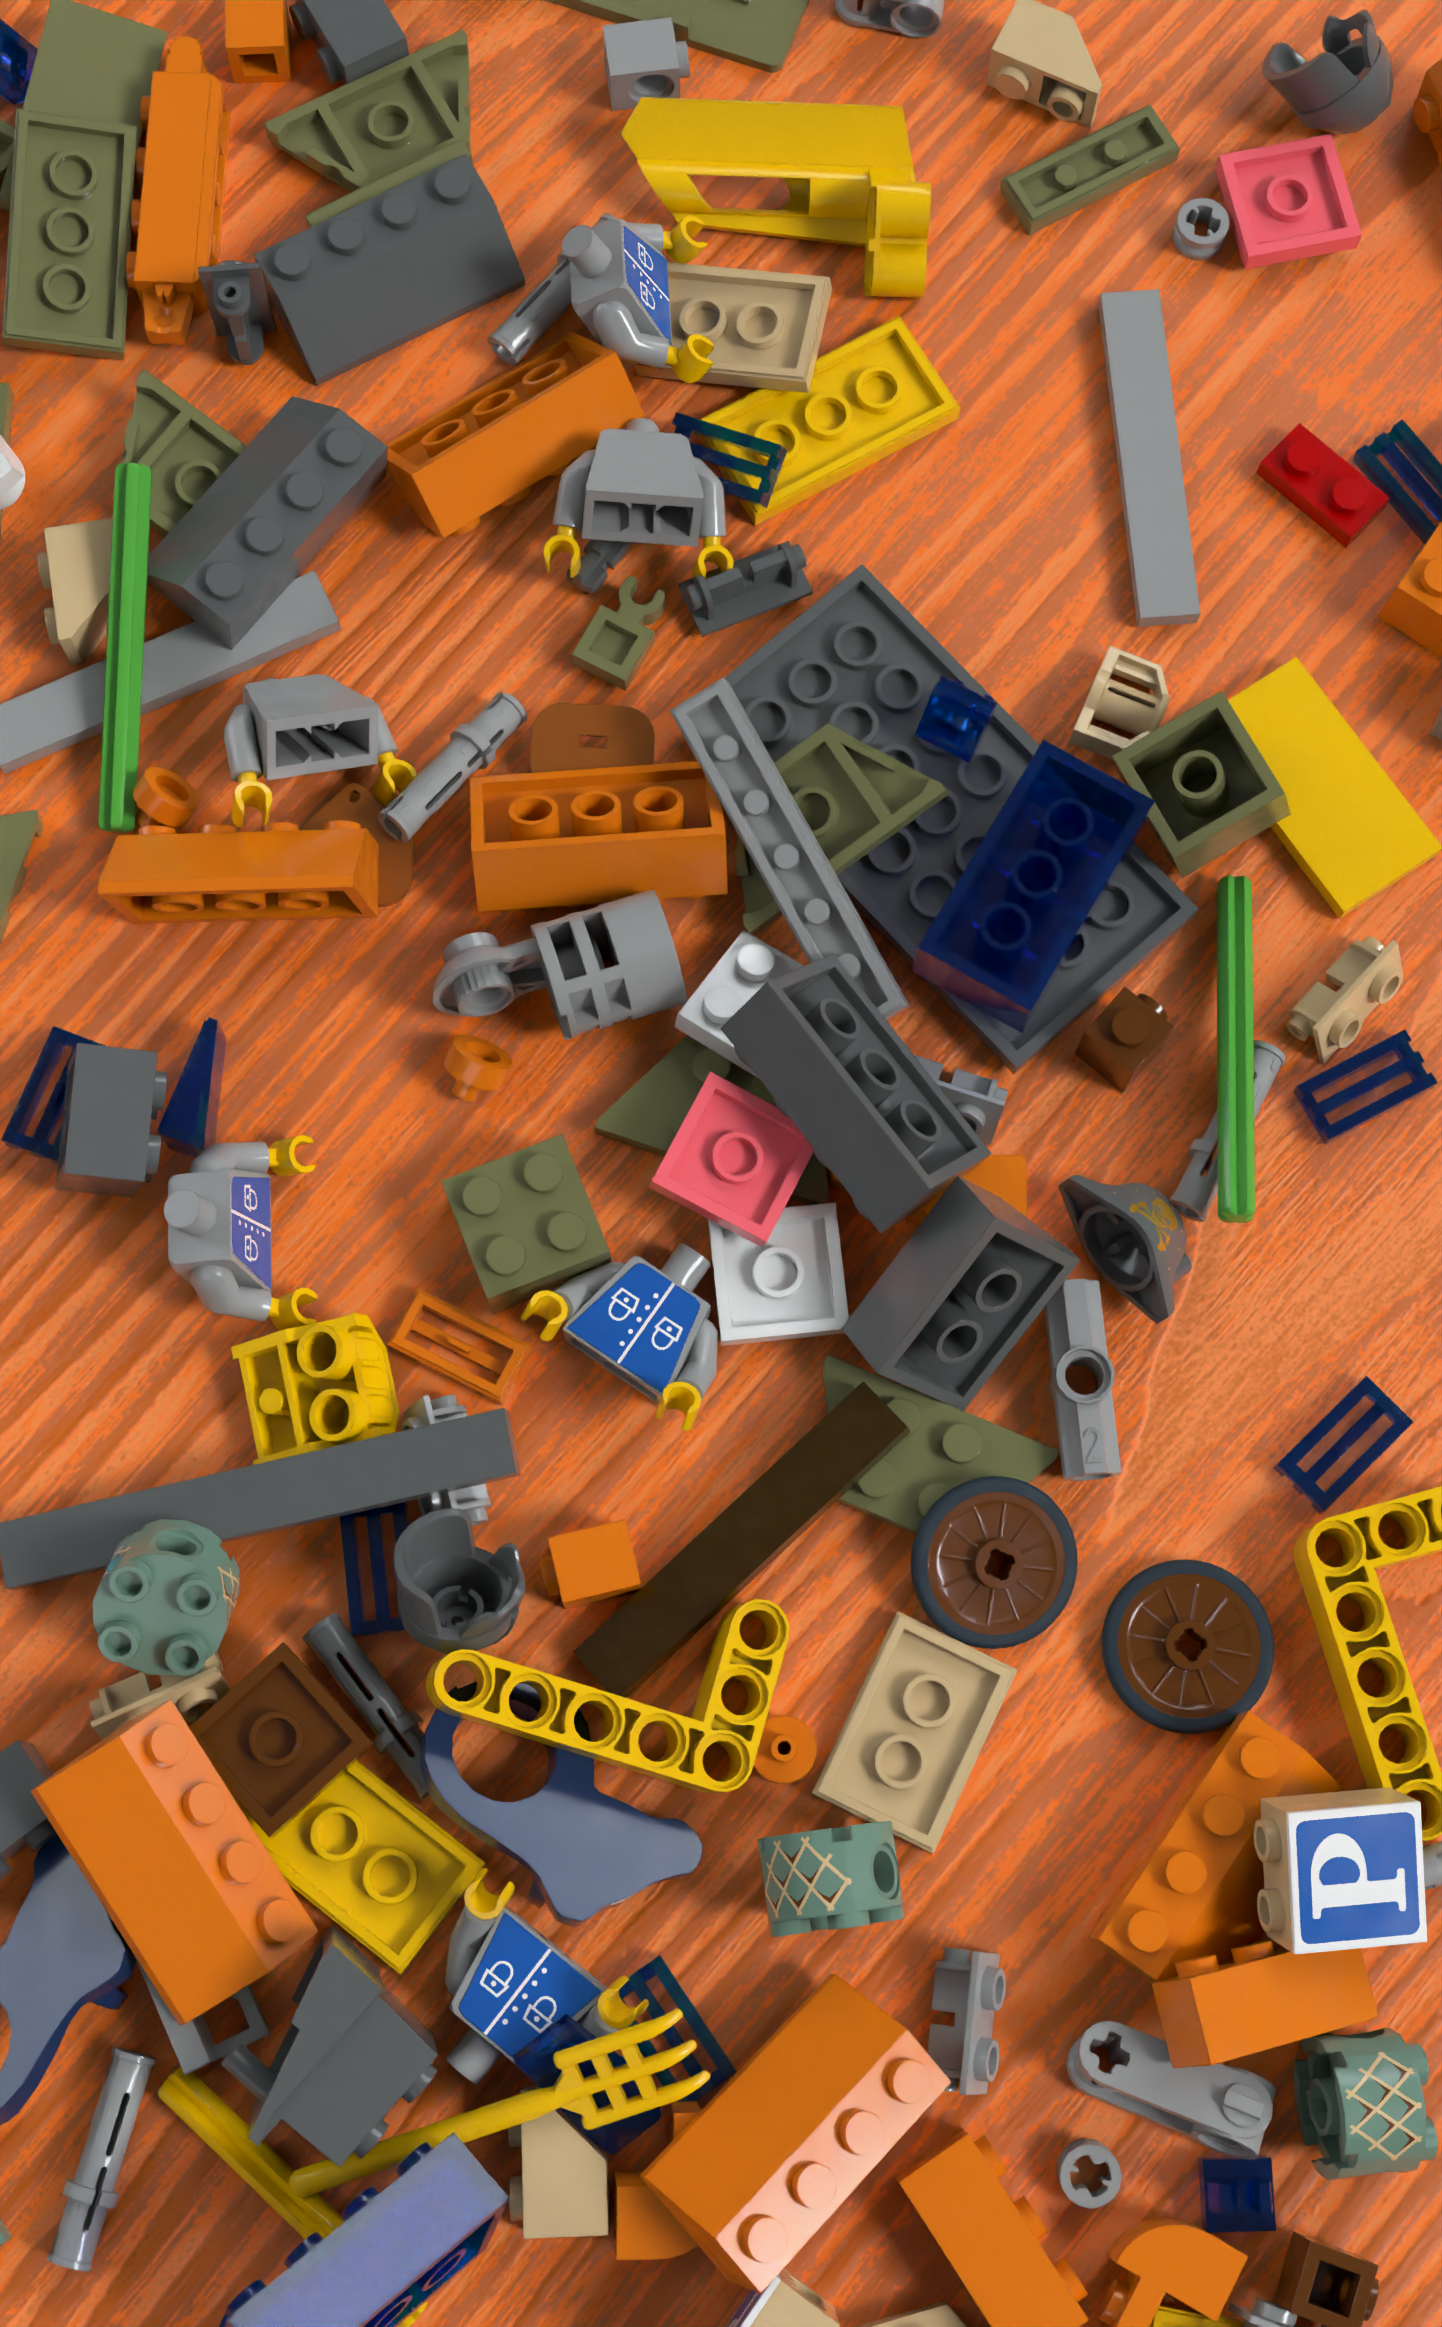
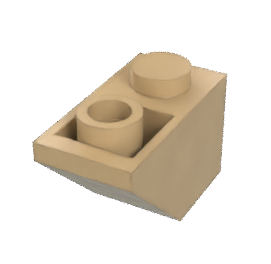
M1017 0L991 49L986 85L997 89L1008 98L1021 99L1050 111L1052 115L1060 120L1073 121L1090 128L1095 120L1102 82L1073 16L1035 0Z
M112 518L44 528L47 552L37 554L38 567L44 589H52L54 607L45 608L44 610L45 623L51 644H60L71 665L84 663L107 635Z
M524 2086L520 2092L524 2093L530 2090L540 2089V2087ZM561 2108L537 2119L508 2128L509 2147H522V2176H510L509 2195L511 2221L523 2220L524 2239L609 2235L608 2154Z

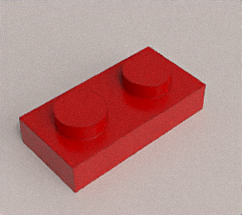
M1300 423L1260 462L1256 472L1345 548L1385 509L1390 499L1388 495Z

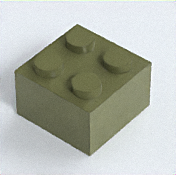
M1222 691L1112 756L1124 783L1181 878L1291 815L1285 792Z
M563 1134L441 1181L492 1314L531 1300L534 1294L539 1291H554L571 1278L611 1262L609 1248Z

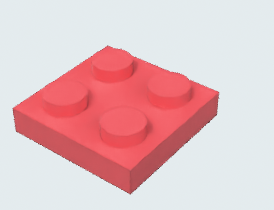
M1331 134L1218 156L1215 171L1244 270L1357 248L1362 233Z
M710 1072L656 1171L649 1188L763 1248L814 1150L791 1118L784 1115L778 1107Z

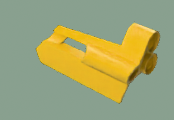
M640 98L623 127L621 135L636 156L638 165L648 183L662 203L672 213L677 223L686 216H695L704 222L705 229L865 246V296L924 297L931 185L926 182H916L902 106ZM689 175L782 178L789 188V202L786 207L780 210L713 208L700 194Z

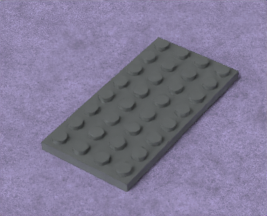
M863 564L724 678L732 687L773 762H776L828 723L912 769L931 777L947 788L950 793L841 872L837 877L854 907L1013 1074L1018 1072L1194 918L1199 909Z

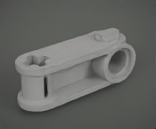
M1112 2021L1095 2023L1084 2032L1080 2039L1073 2043L1067 2054V2072L1074 2086L1087 2096L1187 2135L1202 2145L1228 2156L1248 2160L1258 2158L1265 2129L1272 2118V2103L1276 2092V2087L1265 2078L1250 2071L1221 2063L1211 2066L1172 2068L1166 2041ZM1099 2046L1108 2050L1107 2062L1113 2065L1107 2073L1098 2069L1099 2057L1093 2053Z

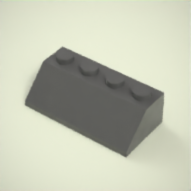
M466 154L254 254L255 262L260 264L270 305L317 386L525 285V278L495 202Z
M292 396L148 555L147 583L232 650L386 477L388 447L341 409Z
M834 954L766 982L720 1028L734 1045L739 1059L752 1068L773 1095L778 1109L784 1115L791 1118L812 1145L818 1160L834 1173L853 1198L857 1210L870 1220L880 1233L914 1214L947 1189L957 1175L963 1177L992 1154Z

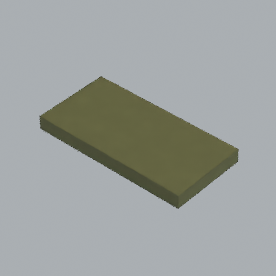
M51 0L22 109L137 126V152L143 134L140 114L141 98L143 95H151L152 73L159 69L167 32L71 0ZM14 143L0 192V209L10 211Z
M16 108L2 345L123 360L128 296L126 260L131 242V205L134 188L137 126Z

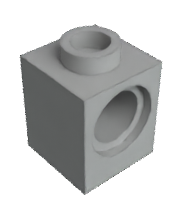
M672 17L603 25L604 63L612 111L633 109L641 97L680 98V78L690 77V67L686 41H675Z

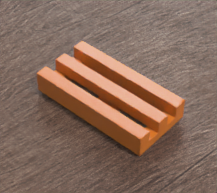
M417 1288L387 1343L390 1349L501 1406L505 1403L512 1384L516 1382L520 1375L525 1360H528L533 1350L532 1346L419 1288ZM424 1308L512 1353L509 1361L505 1363L419 1319L418 1316ZM410 1331L499 1375L500 1377L496 1385L407 1340L406 1338Z

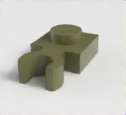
M632 575L626 578L620 586L618 611L615 612L600 605L572 653L573 665L624 691L627 690L655 642V631L645 626L653 624L660 619L665 609V592L660 589L654 594L652 601L647 604H637L632 600L638 590L637 578Z

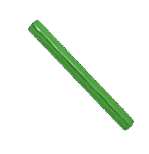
M139 463L118 464L114 472L98 826L102 830L115 833L131 832L136 827L137 803L133 798L132 792L138 783L152 471L150 467Z
M1230 875L1222 877L1218 882L1217 888L1218 1217L1226 1223H1247L1252 1220L1255 1212L1252 883L1245 876L1234 877Z

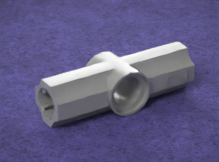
M1085 1278L1065 1280L1044 1307L1051 1369L1048 1389L1051 1399L1055 1404L1063 1481L1079 1482L1116 1477L1121 1475V1465L1112 1397L1115 1372L1107 1354L1099 1280H1087ZM1075 1365L1089 1369L1097 1382L1096 1392L1083 1395L1072 1391L1065 1379L1066 1369Z

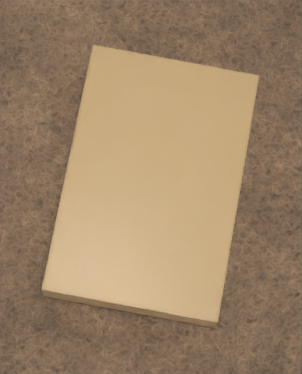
M668 262L672 346L680 349L692 334L702 335L708 338L714 345L713 351L707 357V359L713 362V365L696 382L809 393L832 293L830 277ZM643 364L634 366L638 376L681 380L669 364H665L663 369Z
M897 1611L811 1794L868 1823L891 1821L894 1836L934 1854L1017 1673V1669Z

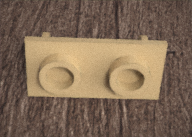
M1367 936L1363 941L1355 940L1326 972L1327 979L1341 988L1335 992L1322 983L1317 982L1297 1005L1290 1010L1291 1020L1286 1024L1288 1031L1301 1041H1306L1309 1036L1313 1037L1319 1061L1325 1063L1339 1047L1345 1048L1350 1045L1360 1032L1364 1019L1379 1003L1385 1004L1390 1001L1400 988L1404 976L1399 945L1395 940H1392L1386 948L1371 936Z
M216 1651L207 1659L203 1668L194 1675H159L162 1686L154 1690L151 1689L148 1676L143 1672L100 1689L99 1697L89 1701L90 1710L95 1719L90 1722L92 1728L103 1740L135 1716L169 1700H172L186 1723L197 1721L232 1689L221 1673L224 1671L218 1652Z

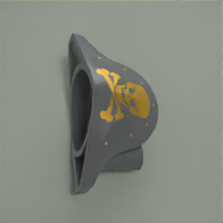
M1073 1175L1059 1184V1190L1079 1242L1097 1271L1110 1285L1156 1324L1168 1318L1174 1311V1283L1190 1272L1192 1268L1191 1261L1185 1254V1227L1176 1207L1157 1189L1141 1183L1107 1185L1080 1175Z

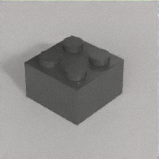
M77 1043L67 1070L55 1190L133 1198L144 1182L150 1183L152 1174H156L158 1170L161 1136L149 1134L151 1119L156 1120L158 1110H163L167 1085V1072L156 1070L157 1052Z

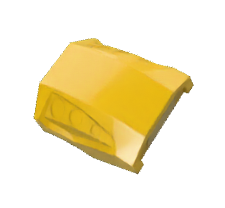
M352 1313L323 1322L288 1328L231 1347L233 1360H239L258 1454V1459L253 1460L254 1465L395 1433L400 1410L387 1348L367 1315Z

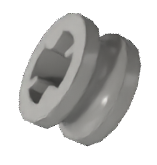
M1197 198L1184 204L1177 215L1176 224L1173 229V242L1176 249L1183 256L1192 260L1209 259L1219 253L1229 229V217L1226 210L1220 203L1208 198ZM1196 222H1203L1208 225L1206 237L1194 234Z
M1085 2138L1073 2141L1064 2148L1058 2158L1056 2169L1058 2181L1069 2200L1080 2207L1093 2209L1102 2207L1114 2199L1120 2189L1122 2175L1119 2163L1108 2147L1097 2140ZM1085 2155H1088L1094 2164L1106 2162L1108 2170L1107 2176L1101 2174L1098 2176L1103 2185L1093 2192H1089L1083 2183L1072 2185L1070 2180L1071 2171L1079 2172L1075 2161Z

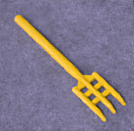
M677 2008L653 2020L555 2052L553 2056L554 2064L562 2072L554 2086L530 2090L379 2141L361 2159L352 2152L340 2167L330 2159H326L292 2172L289 2178L290 2189L297 2197H306L537 2119L558 2108L581 2114L583 2127L586 2130H592L678 2101L705 2084L710 2079V2073L707 2070H703L685 2080L656 2088L651 2074L665 2070L678 2063L694 2051L697 2044L694 2040L690 2039L677 2047L643 2058L637 2043L661 2034L683 2017V2012ZM621 2049L627 2064L613 2068L607 2053ZM591 2059L597 2074L584 2078L578 2063ZM635 2080L641 2094L627 2099L621 2084ZM605 2090L611 2104L598 2108L592 2094Z

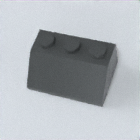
M957 1175L841 1329L876 1373L964 1411L1077 1266L1080 1259L1002 1198Z

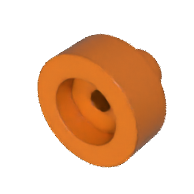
M161 767L146 769L132 792L135 802L142 809L137 817V822L141 827L162 826L163 824L176 828L183 827L200 804L198 794L187 781L174 772Z
M458 1035L454 1037L443 1062L446 1070L456 1078L452 1088L453 1094L466 1101H474L480 1089L488 1091L500 1089L512 1065L511 1058L500 1047L485 1039L471 1035Z
M780 1715L767 1719L754 1762V1768L758 1774L775 1784H790L803 1778L811 1770L817 1754L816 1740L810 1728L803 1721L792 1716ZM781 1743L787 1744L790 1752L786 1755L780 1754L778 1745Z

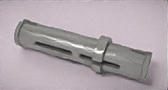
M605 213L595 224L603 220H614L616 218ZM563 251L558 255V264L552 269V272L535 287L508 319L487 338L488 343L493 345L491 349L495 354L511 366L518 364L520 359L529 351L528 349L543 336L572 303L570 260Z
M499 691L474 720H471L469 724H460L450 734L451 742L404 788L394 801H391L377 815L383 829L399 842L402 840L403 843H407L421 825L460 788L461 784L478 768L485 769L495 759V751L501 746V743L527 720L526 711L521 703L509 693L503 694L502 691Z
M1254 1040V1119L1258 1115L1261 1105L1286 1059L1285 1054L1277 1047L1260 1040ZM1217 1110L1203 1137L1195 1139L1188 1150L1191 1161L1174 1195L1169 1199L1181 1216L1197 1222L1205 1221L1208 1214L1207 1211L1218 1192V1152L1207 1175L1202 1177L1218 1146Z
M113 2047L112 2058L91 2119V2125L74 2179H66L62 2195L68 2197L52 2250L47 2257V2260L51 2263L79 2271H91L92 2259L108 2208H116L120 2193L114 2190L134 2129L135 2119L151 2067L154 2066L156 2060L154 2057L118 2047Z

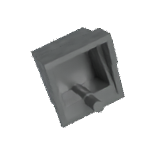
M331 1925L322 1935L292 1997V2000L298 2007L291 2019L292 2024L270 2069L241 2042L230 2051L221 2065L256 2096L251 2111L249 2139L258 2147L261 2141L282 2119L340 2167L352 2152L361 2159L377 2144L389 2126L383 2119L401 2097L407 2103H411L427 2087L437 2072V2069L431 2064L438 2056L432 2032L381 1982L379 1968Z

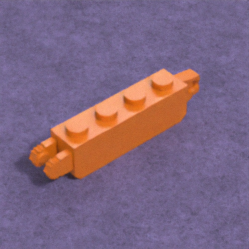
M187 34L179 38H173L174 41L169 43L170 48H167L169 54H167L165 72L153 71L151 95H143L141 98V125L143 132L147 133L146 147L137 148L136 174L138 183L142 184L141 199H133L131 205L132 231L134 236H138L137 251H129L126 260L127 283L129 288L137 289L144 309L145 329L149 342L160 345L163 343L173 345L185 344L192 315L204 314L209 310L198 274V267L216 266L219 264L231 117L226 109L222 83L212 73H209L208 67L205 66L203 61L204 51L202 44L199 43L198 39L189 37Z

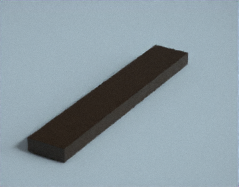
M864 1381L860 1383L575 1649L573 1653L607 1692L627 1698L910 1433L909 1428Z

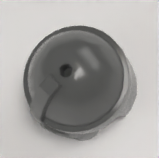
M1361 10L1345 20L1332 15L1328 16L1322 31L1324 52L1309 62L1303 59L1288 44L1282 42L1273 45L1265 57L1262 67L1265 78L1291 105V109L1305 127L1319 129L1336 135L1355 133L1370 125L1390 105L1393 88L1391 60L1383 41L1377 36L1373 19L1367 10ZM1353 29L1359 30L1362 37L1351 41L1350 31Z
M459 1508L436 1510L418 1518L403 1531L396 1543L394 1571L397 1581V1607L400 1620L411 1637L428 1648L449 1654L461 1649L477 1651L498 1643L509 1634L516 1623L519 1606L525 1594V1578L519 1563L517 1545L512 1543L504 1544L494 1554L475 1547L470 1516L466 1511Z

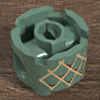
M159 1519L145 1524L141 1531L133 1533L130 1537L129 1535L126 1536L118 1544L92 1601L93 1625L99 1635L98 1648L101 1654L110 1661L122 1663L148 1675L191 1676L198 1673L203 1668L206 1660L218 1650L240 1594V1569L234 1556L232 1555L230 1560L227 1552L221 1548L223 1541L210 1529L187 1520Z
M891 1821L820 1829L758 1839L771 1937L801 1934L822 1929H843L904 1919L903 1899Z
M1382 2028L1351 2035L1325 2033L1301 2040L1298 2048H1302L1305 2053H1309V2057L1306 2060L1295 2061V2105L1299 2128L1305 2146L1318 2145L1323 2158L1311 2160L1320 2175L1327 2180H1337L1382 2172L1406 2173L1417 2170L1421 2161L1435 2159L1438 2151V2138L1432 2120L1426 2116L1422 2086H1426L1429 2079V2066L1425 2051L1419 2043L1406 2044L1401 2035L1391 2028Z

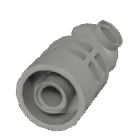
M652 889L600 904L595 908L582 912L577 911L566 914L565 917L530 925L533 938L503 947L499 946L498 940L494 935L486 932H475L458 937L450 942L443 951L445 965L436 977L432 1003L441 1012L452 1016L481 1017L501 1011L522 994L547 987L560 1030L565 1040L578 1037L579 1033L596 1028L600 1030L613 1026V1023L629 1018L632 1020L684 1005L687 1002L685 984L673 939L659 899ZM610 961L612 967L605 969L604 963Z

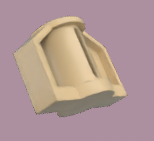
M1110 646L1092 684L1069 743L1113 760L1112 756L1158 729L1170 701L1161 665ZM1112 674L1148 687L1152 689L1154 696L1114 681L1110 677ZM1093 719L1134 734L1136 737L1129 740L1091 725Z

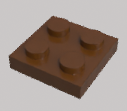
M284 1642L189 1727L230 1793L270 1838L277 1835L375 1744Z

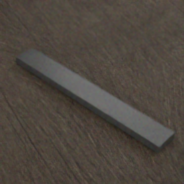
M505 1408L1 1522L0 1556L5 1589L17 1590L105 1570L118 1544L126 1536L129 1535L130 1537L133 1533L141 1531L145 1524L159 1519L190 1521L210 1529L223 1541L222 1543L521 1476L509 1411Z

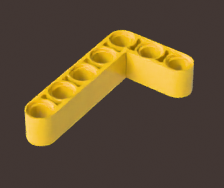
M1442 1486L1326 1518L1303 1531L1297 1538L1293 1550L1295 1565L1367 1789L1390 1787L1405 1795L1413 1792L1420 1796L1427 1807L1426 1821L1422 1825V1841L1433 1840L1442 1835V1772L1375 1570L1442 1552ZM1382 1517L1396 1520L1403 1528L1405 1541L1400 1550L1389 1548L1381 1540L1378 1526ZM1326 1534L1332 1536L1340 1543L1343 1550V1559L1339 1567L1328 1566L1319 1559L1315 1548L1319 1535ZM1341 1598L1352 1599L1360 1605L1364 1621L1358 1632L1347 1630L1340 1624L1336 1608ZM1364 1661L1375 1664L1384 1675V1689L1377 1698L1366 1694L1358 1683V1670ZM1386 1726L1398 1730L1405 1740V1754L1398 1763L1386 1759L1379 1748L1380 1733Z
M755 1599L729 1609L722 1616L717 1626L692 1718L478 1651L466 1649L451 1652L441 1657L432 1665L427 1675L426 1690L434 1706L446 1714L703 1793L729 1792L743 1785L752 1772L788 1643L790 1626L787 1616L782 1609L769 1600ZM746 1614L758 1617L765 1626L766 1640L758 1650L748 1647L741 1639L739 1632L740 1623ZM455 1663L464 1664L469 1667L477 1680L476 1691L473 1697L466 1702L451 1698L445 1691L443 1684L447 1668ZM729 1678H735L740 1681L748 1693V1704L740 1715L729 1712L721 1699L722 1687ZM518 1683L528 1684L539 1694L541 1700L540 1711L531 1722L522 1721L511 1712L509 1695ZM583 1703L592 1704L597 1707L604 1718V1730L601 1736L594 1742L581 1738L575 1730L574 1715ZM648 1723L661 1727L668 1741L664 1756L656 1762L646 1758L640 1751L638 1744L639 1734ZM712 1743H717L724 1747L730 1758V1769L727 1775L720 1781L710 1778L702 1764L703 1754Z

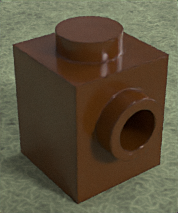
M1124 987L1086 1029L1074 1054L1123 1093L1163 1048L1174 1026L1167 1021V1013L1154 999L1142 993L1136 996L1127 987Z
M1293 2231L1273 2301L1290 2313L1328 2327H1362L1363 2321H1368L1376 2304L1379 2283L1375 2277L1378 2265L1357 2254Z

